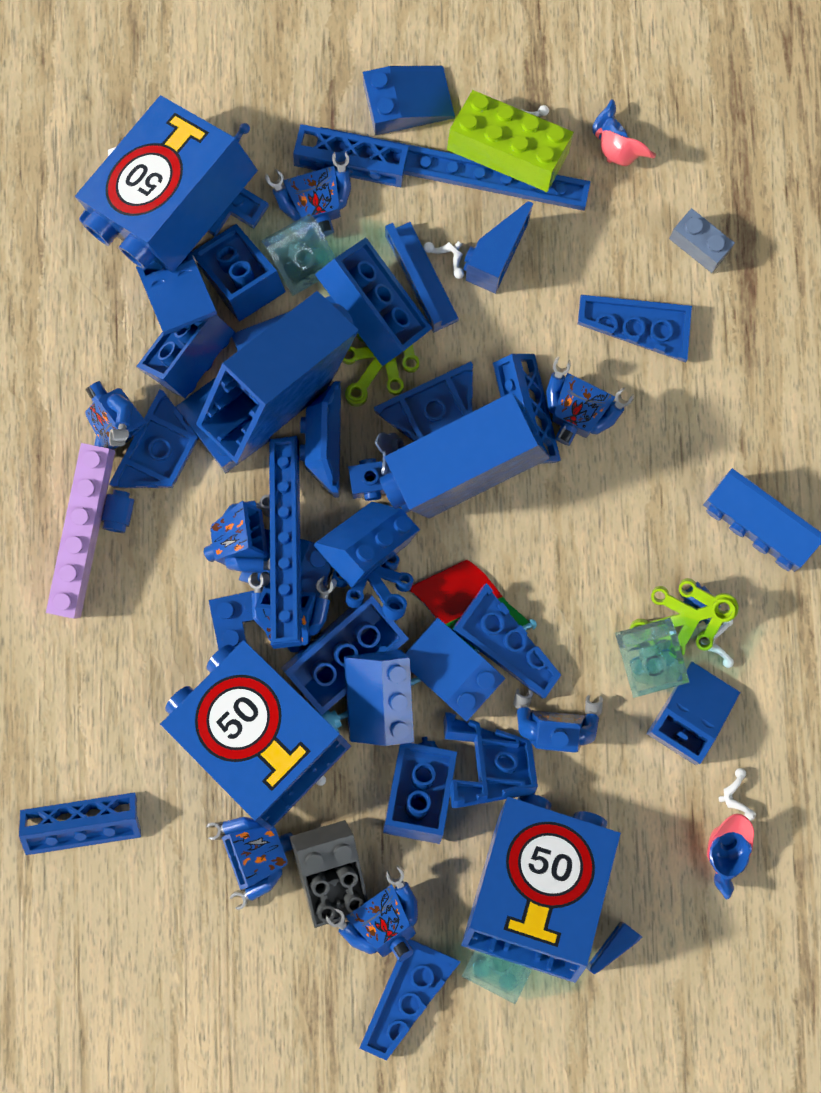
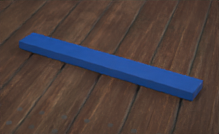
M297 436L269 439L271 646L273 649L302 646L299 440Z

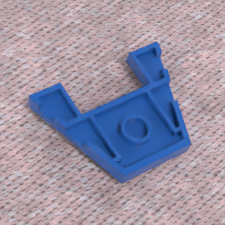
M445 712L443 718L445 739L474 742L479 782L452 779L450 784L452 808L504 800L507 796L514 798L535 794L538 783L532 743L529 740L496 729V732L481 728L479 722L469 720V723L455 719L456 714Z

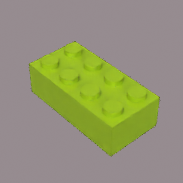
M472 90L449 130L447 150L548 192L569 154L574 132Z

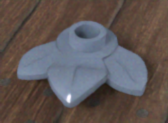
M382 432L378 434L375 444L383 455L381 474L386 475L391 471L384 456L404 447V442L396 433L386 434Z

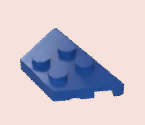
M470 361L375 406L374 411L414 442L473 412V364Z
M159 389L144 417L147 423L134 436L109 483L113 488H173L199 439L161 389Z

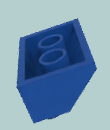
M214 315L204 322L194 323L176 333L164 335L162 332L136 367L172 393L186 399L194 391L197 382L203 374L212 367L213 361L221 350L229 344L230 338L235 331L218 315Z
M370 502L318 540L313 546L346 583L353 588L405 548L420 529L401 508L394 509L393 506Z
M401 650L344 656L349 741L382 746L414 742L410 657Z

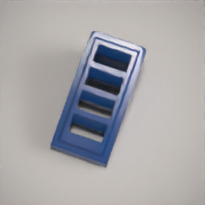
M619 922L589 962L587 969L595 975L639 942L642 936L626 923Z

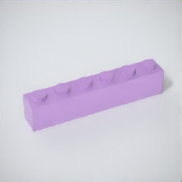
M84 443L80 445L46 613L73 619L81 618L115 450Z

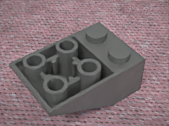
M346 820L290 836L295 862L314 928L328 924L326 916L331 922L338 921L340 914L334 908L341 910L346 919L347 915L368 901L354 835Z

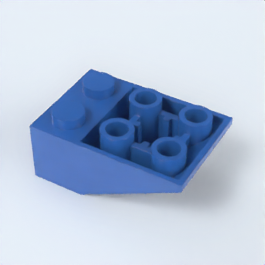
M191 252L173 273L155 261H152L145 270L136 266L164 335L179 332L184 327L197 322H204L210 317L217 315Z
M691 661L646 734L692 764H701L741 692Z

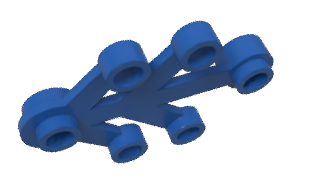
M396 554L381 565L382 567L377 568L352 589H349L345 602L351 608L361 606L364 598L363 591L368 581L383 603L382 611L385 617L396 621L404 616L407 601L401 595L391 594L381 579L395 583V587L402 592L411 590L414 579L409 573L395 571L400 561L399 556ZM334 570L332 579H336L337 587L347 586L346 581L338 578L341 576Z

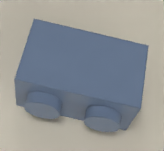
M692 208L676 225L669 238L711 273L729 254L735 242Z

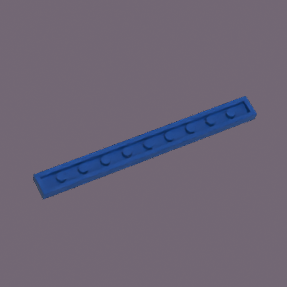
M320 127L409 146L404 175L582 211L586 207L591 181L557 175L549 191L545 192L457 154ZM336 140L329 144V147L334 152L340 153L347 149L343 141ZM362 146L356 150L358 155L363 158H368L375 154L367 146ZM390 151L383 155L388 163L399 165L401 153Z

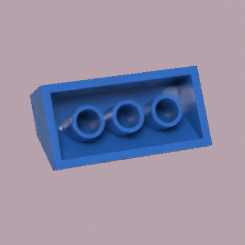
M366 237L334 258L315 274L335 303L348 311L353 320V325L359 329L358 334L382 366L433 329Z
M733 468L721 479L703 504L707 508L706 512L718 521L723 519L731 525L729 529L742 538L744 536L754 542L752 545L755 549L763 554H771L777 559L775 562L786 571L793 570L795 572L800 569L821 545V532Z
M366 593L361 606L358 608L350 607L284 664L281 669L318 712L323 715L346 695L344 656L397 650L409 638L394 621L385 617L382 606L372 595Z

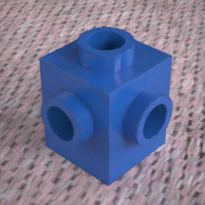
M370 458L359 461V465L348 466L353 499L364 497L365 501H374L382 498L381 495L385 494L379 479L384 476L381 474L382 461L376 462V459ZM368 478L375 479L372 482L366 481Z

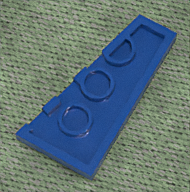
M581 295L577 325L686 363L688 359L692 306Z
M487 583L484 584L452 631L542 699L546 698L561 674L542 650L535 646L527 636L528 633L525 629L518 625L509 614L510 611L503 602L501 603L496 598Z
M409 939L407 942L412 948L413 954L402 962H399L397 959L359 1049L387 1061L418 1017L427 1008L433 997L460 964V960L413 939Z

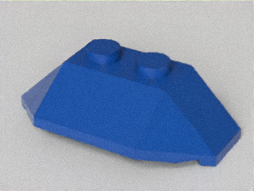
M334 381L306 408V417L300 418V433L305 434V444H300V461H305L306 470L334 498H339L341 381Z

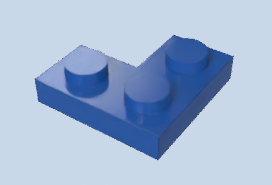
M243 188L207 232L216 237L230 215L254 229L268 209L269 204Z
M254 591L209 600L218 650L228 644L236 648L243 640L247 643L243 623L254 621L252 618V593Z

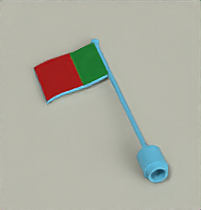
M464 560L412 585L409 591L424 603L435 619L439 618L452 630L480 589L487 583L493 590L492 593L501 603L503 602L510 611L509 614L518 625H521L525 630L530 628L534 630L537 627L534 619H529L528 621L512 607L486 574L468 560ZM465 641V642H466L469 646H471L477 653H480L479 650H477L475 647H473L471 644H469L467 641ZM418 677L411 679V686L421 680ZM328 710L321 716L339 732L338 728L342 726L340 720L348 717V713L345 711L337 715L335 710L332 712Z

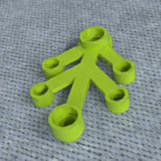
M357 333V338L361 342H364L360 335ZM412 344L403 351L405 356L403 368L409 373H413L419 368V358L415 355ZM350 346L348 351L353 352L354 357L350 360L344 358L342 362L351 365L357 360L373 358L375 356L369 347L355 349ZM376 357L359 381L350 384L346 388V401L351 406L360 407L366 403L368 398L367 388L383 367ZM393 358L385 364L388 376L387 390L392 395H399L404 389V383L399 378L396 358ZM413 359L416 361V366L410 368L406 365V361ZM398 382L401 385L400 389L392 390L390 388L391 383ZM354 389H359L362 394L360 397L355 398L351 395V392Z
M685 578L680 582L679 593L686 598L693 597L707 606L696 609L671 596L666 587L657 586L651 593L653 603L664 605L679 614L649 622L645 619H636L630 625L629 637L633 642L643 644L650 640L652 633L683 625L677 638L673 639L668 647L669 654L672 657L679 658L685 654L686 644L699 621L711 618L706 630L700 632L696 638V645L700 650H709L713 646L714 636L722 622L733 620L738 614L739 605L732 595L721 593L714 596L698 588L696 582L690 578ZM684 584H690L693 587V590L690 592H686L683 590L682 586ZM661 591L665 594V598L657 599L655 593ZM727 603L730 608L727 611H722L719 605ZM642 625L646 628V632L639 633L636 627ZM707 637L710 643L704 645L700 643L699 639ZM679 642L682 651L675 652L672 646Z

